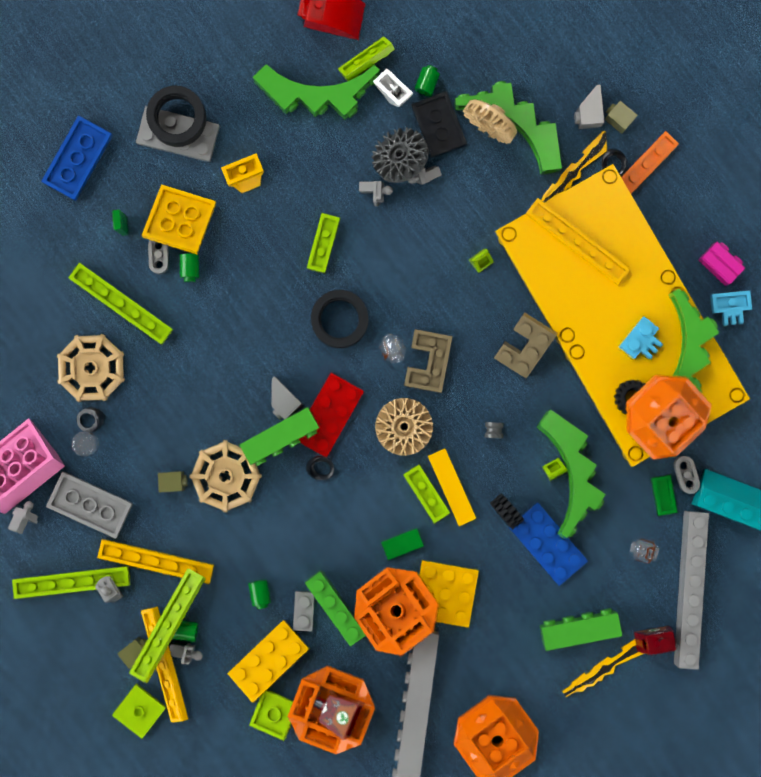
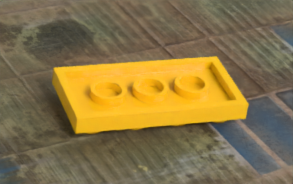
M283 620L227 674L249 700L254 703L310 648L291 626Z

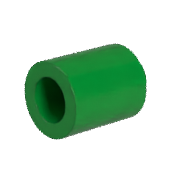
M431 65L423 67L414 90L421 95L431 97L440 76L437 72L438 69Z
M180 254V278L184 279V282H196V279L199 278V255Z
M267 579L249 582L252 606H256L257 609L267 608L268 604L271 603Z
M182 621L172 639L195 642L198 633V623Z

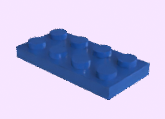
M78 115L41 182L77 201L113 136L112 133Z
M538 502L521 515L524 520L513 530L510 528L558 586L588 562L569 538H562L557 534L560 529L559 526Z

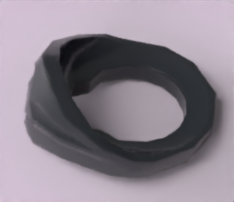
M617 149L607 150L602 158V169L607 168L608 157L616 155L621 161V169L618 173L619 175L623 174L627 162L624 153Z
M87 407L78 413L77 424L85 432H95L103 426L106 416L100 409ZM85 413H89L95 418V424L90 428L82 424L81 418Z
M315 456L306 465L308 475L316 480H327L335 472L333 462L325 456ZM323 461L328 463L330 472L325 475L319 474L314 469L315 462Z

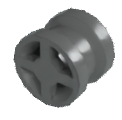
M485 422L487 432L484 438H503L502 428L504 423Z

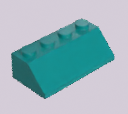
M704 469L700 479V488L695 493L691 505L761 531V490Z

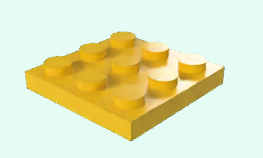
M161 184L142 237L198 255L214 212L216 201Z
M426 560L421 561L419 575L440 604L436 622L469 628L479 570Z

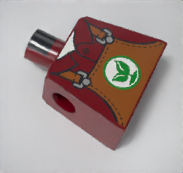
M670 626L634 632L638 652L654 655L676 650L674 633Z
M338 694L329 695L327 700L318 697L314 703V708L322 711L319 722L343 740L351 737L364 702Z

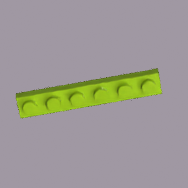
M78 263L68 277L161 345H163L173 331L171 327L83 264Z
M129 566L12 579L14 599L96 590L97 582L105 576H110L117 587L131 585Z
M189 568L186 570L129 674L148 683L203 585L205 577Z

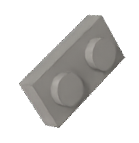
M295 591L293 630L313 631L314 595L308 591Z

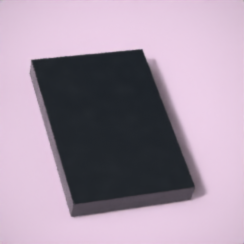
M447 91L411 104L422 136L428 145L431 159L467 145Z

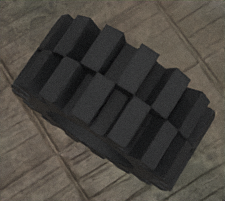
M629 380L621 383L616 388V394L614 395L616 400L614 402L618 406V410L627 414V392L630 390L638 392L645 383L639 380Z
M502 493L490 502V505L512 530L524 520Z

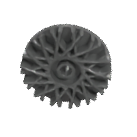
M398 128L397 131L394 129L395 134L393 135L387 132V136H383L384 141L381 143L378 140L379 145H375L377 151H372L374 154L372 155L374 160L372 162L373 167L380 177L388 182L399 183L415 177L424 168L428 160V145L422 135L417 130L414 132L412 128H405V131H402L401 128Z

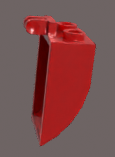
M301 0L297 15L305 20L303 26L305 28L359 40L365 3L362 0Z

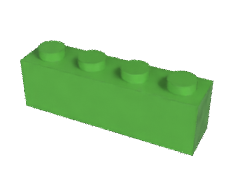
M309 407L241 443L240 447L249 464L259 466L267 461L266 457L272 454L275 457L284 452L282 448L288 445L292 448L301 443L300 438L314 436L318 433L316 430L320 427Z
M322 569L305 581L308 589L350 647L366 636L354 619V613Z
M608 608L600 610L601 613L598 614L586 612L581 614L582 617L566 616L562 618V621L555 622V619L546 620L544 624L539 625L543 647L546 651L621 637L622 631L618 613Z

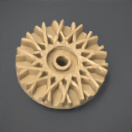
M473 99L468 102L463 110L464 116L470 120L469 123L479 127L478 131H482V133L487 131L488 137L496 138L498 142L511 143L517 134L516 126L504 115L505 111L498 105L492 104L491 106L486 102Z
M399 398L390 401L380 410L376 419L375 430L379 442L385 449L393 454L407 456L419 452L428 444L433 432V422L429 411L420 402L409 398ZM406 423L408 425L407 430H401L400 425Z

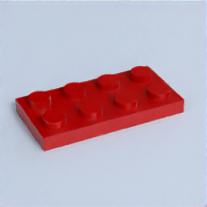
M330 373L310 408L320 427L316 430L318 433L310 438H307V436L300 438L301 444L327 457L364 391L337 375Z

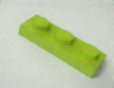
M383 36L339 67L338 70L347 81L358 77L366 69L371 68L382 58L387 57L395 48Z
M321 213L307 269L326 273L340 222L339 217Z
M419 464L403 474L434 523L450 514Z

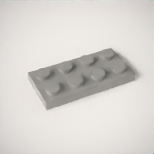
M145 106L136 140L137 144L211 162L220 127L219 124L206 121L203 133L195 142L182 147H173L164 144L153 134L147 123V106ZM160 110L158 116L160 127L171 134H180L187 131L194 122L192 117Z
M62 472L46 507L116 539L133 503L71 474Z

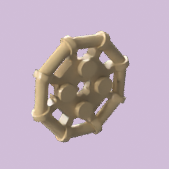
M104 334L93 336L76 335L60 354H57L59 377L57 382L75 397L78 402L89 400L106 401L109 395L125 381L123 371L124 352H121ZM83 343H96L95 348L85 349ZM102 346L107 348L113 355L107 357L101 351ZM78 347V354L73 358L68 357ZM115 360L116 374L110 373V361ZM66 362H70V375H66ZM91 362L95 366V370L92 373L86 370V366H89ZM108 377L114 379L104 390L101 385L107 381ZM70 380H76L80 385V388L77 390L69 382ZM86 387H96L98 393H85Z
M223 440L222 443L199 451V457L192 474H189V478L192 479L201 503L204 502L223 510V512H228V510L252 501V496L259 479L262 478V474L259 473L255 464H249L241 447L229 443L228 440ZM222 451L223 457L216 460L211 459L210 455ZM228 451L241 455L239 460L228 457ZM245 460L251 471L250 474H245L241 464ZM204 462H208L209 466L206 473L200 474ZM228 471L231 478L224 482L220 474ZM205 478L209 487L208 491H204L200 479ZM246 478L251 479L245 492L241 489ZM213 492L223 496V500L219 501L209 496ZM236 492L240 494L241 497L230 502L228 501L229 495Z

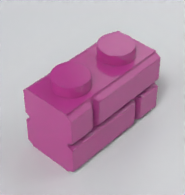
M716 242L710 246L698 261L723 285L727 286L737 278L745 267L742 265L743 261L738 256L733 257L728 252L729 248L724 243Z

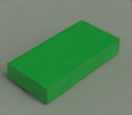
M113 210V229L122 236L129 235L128 216L121 210Z
M671 475L652 477L651 483L657 516L678 513Z
M417 528L381 542L388 560L424 546Z

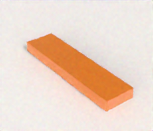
M666 131L621 177L630 194L679 145Z

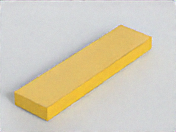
M444 448L428 455L458 526L475 520L476 516L446 449Z

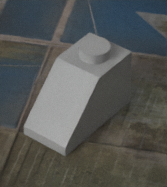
M601 85L595 86L581 103L577 112L574 113L575 124H578V129L602 127L604 124Z
M274 376L272 378L271 406L275 409L273 414L281 420L283 418L285 420L302 403Z

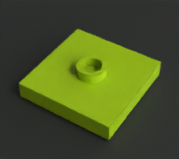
M136 683L112 716L143 739L167 706Z
M267 690L260 696L249 726L285 741L291 727L288 714L293 700Z

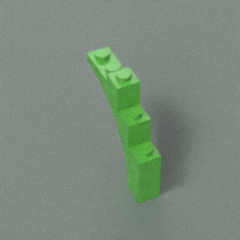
M266 64L253 76V80L285 114L289 111L293 112L299 106L298 102L300 101L315 117L318 114H324L328 109V105H330L345 120L357 113L358 102L355 99L363 97L366 93L365 89L369 85H375L373 81L380 75V70L373 65L365 73L350 81L331 86H311L291 81L275 72Z
M506 81L496 82L495 85H492L491 93L482 91L478 92L477 95L461 94L458 98H455V110H464L468 102L473 99L486 102L491 106L495 104L505 111L504 115L514 123L517 131L530 145L537 159L540 175L560 172L562 166L556 123L550 124V121H544L536 125L534 104L522 101L514 105L511 83H506Z
M676 289L668 295L676 308L680 320L682 343L678 364L672 376L687 377L702 393L700 389L702 387L701 383L696 377L693 378L692 375L711 363L708 359L710 357L709 353L700 346L719 333L717 330L718 325L712 318L705 317L700 319L701 315L697 308L692 307L688 302L689 297L686 292Z
M550 409L545 413L537 428L557 448L568 470L569 504L564 522L557 533L562 538H568V536L572 537L576 532L577 527L575 526L578 521H582L588 513L586 509L595 511L602 507L605 502L603 498L606 494L587 482V480L590 481L596 473L594 469L597 466L578 452H582L586 447L588 435Z

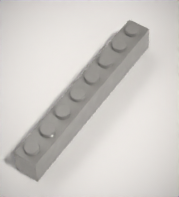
M684 511L674 664L678 668L699 670L709 513Z
M434 631L413 647L412 653H408L407 664H410V672H406L405 683L408 684L407 691H403L402 703H405V710L400 712L399 722H403L402 730L398 729L397 741L400 742V747L395 750L394 761L398 762L397 769L393 768L392 777H420L439 639L438 631Z

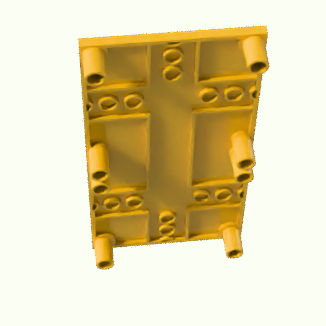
M612 164L550 199L545 204L631 269L619 285L607 278L526 214L496 230L495 233L498 236L499 243L509 255L548 325L557 332L556 342L561 345L566 359L572 364L622 451L623 458L633 467L650 456L626 432L627 414L622 413L621 410H618V406L615 405V390L625 381L639 380L646 384L655 375H673L681 354L682 334L676 308L668 294L676 289L683 290L689 297L688 302L692 307H696L617 169ZM643 316L659 328L654 337L663 344L661 348L653 344L658 352L654 354L652 351H648L653 356L651 360L642 353H639L635 359H632L619 348V345ZM714 337L700 346L709 353L710 357L708 359L711 363L692 375L693 378L696 377L702 386L700 387L702 390L701 394L712 405L707 424L750 399ZM628 391L626 394V401H628L637 391Z

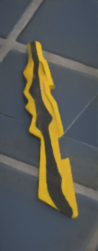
M602 131L582 151L584 156L576 164L571 163L555 185L552 183L541 199L544 203L563 193L567 188H571L572 182L581 178V170L607 151L606 131Z
M635 639L621 647L623 651L613 658L607 656L596 664L587 674L584 672L576 678L569 687L562 691L564 696L568 697L575 692H583L587 687L594 686L598 681H602L605 675L614 674L616 665L644 654L637 651Z

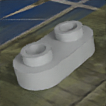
M149 240V268L156 274H164L169 268V246L162 244V248L157 249L156 245L158 242ZM158 262L163 263V266L161 268H157L156 265Z
M688 456L678 457L674 461V470L680 489L688 494L696 493L700 488V480L694 461ZM682 462L686 463V467L684 469L680 467V464ZM688 480L692 483L690 487L686 486Z

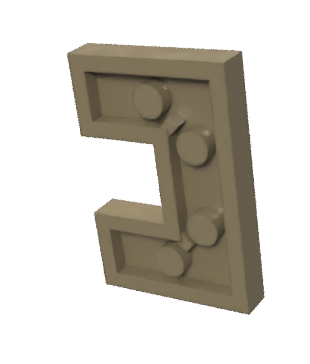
M524 312L513 330L529 339L522 351L505 341L494 359L527 378L556 337L557 332Z
M415 329L411 349L430 352L427 370L407 367L404 386L442 393L452 336Z

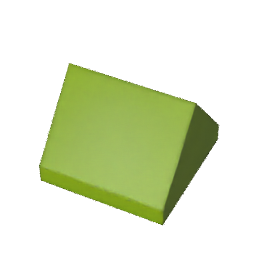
M487 249L481 250L469 259L478 273L494 262Z
M559 458L542 466L549 481L568 471Z

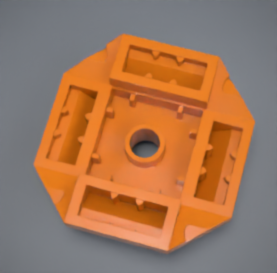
M655 375L626 402V432L653 460L675 457L706 429L712 405L687 377Z
M387 567L356 591L354 619L376 651L402 656L434 632L440 604L418 572ZM396 606H399L402 610L401 615L398 617L394 614Z
M327 665L302 678L290 708L288 719L300 741L333 754H338L361 745L375 705L364 679ZM338 694L364 702L350 738L345 740L339 738L319 722L322 711L314 708V703L318 697L327 700L329 695Z
M488 695L458 717L453 744L477 777H513L536 760L539 730L515 697ZM501 736L502 740L496 744L492 742L493 737Z

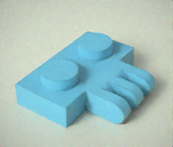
M750 291L710 295L712 314L722 313L723 326H728V318H730L731 325H736V317L738 324H743V311L752 310Z
M643 316L619 345V348L632 359H635L639 353H642L651 360L653 356L648 351L650 350L654 354L658 352L653 344L659 348L663 346L654 337L659 328Z

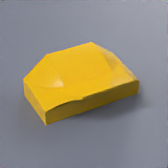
M257 153L221 167L228 186L236 188L240 193L259 187L261 176L264 173Z

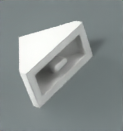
M388 69L373 81L387 101L397 107H400L413 95V92Z

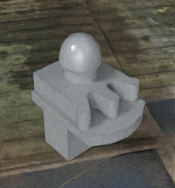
M432 166L426 170L423 168L415 177L409 179L408 182L414 184L417 181L418 184L423 185L442 174L439 166Z
M382 181L359 182L360 193H373L374 206L384 203V194L390 195L393 192V188L391 186L384 187Z
M31 501L25 502L23 509L15 508L12 512L14 516L8 527L9 530L22 534L28 521L37 524L38 516L30 512L33 509Z
M105 576L97 582L95 589L98 590L105 603H115L123 597L122 592L117 588L110 576Z
M172 642L170 645L171 656L182 658L181 664L189 665L192 659L201 660L203 657L200 651H194L195 645L190 643L182 645Z

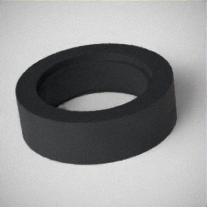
M168 86L159 90L150 99L146 110L149 128L161 142L169 146L182 147L195 142L201 136L206 126V111L201 100L192 90L183 86ZM173 99H182L189 102L195 111L192 126L180 134H171L164 131L160 127L158 120L162 106Z
M346 290L327 292L313 306L311 312L313 331L320 341L330 347L347 348L353 346L363 338L368 328L367 308L364 302L352 292ZM345 301L353 305L357 310L359 322L356 330L351 335L336 338L327 334L323 329L321 316L323 310L332 302Z

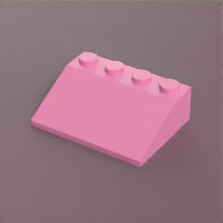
M29 418L0 441V512L3 514L9 512L65 467L57 452Z

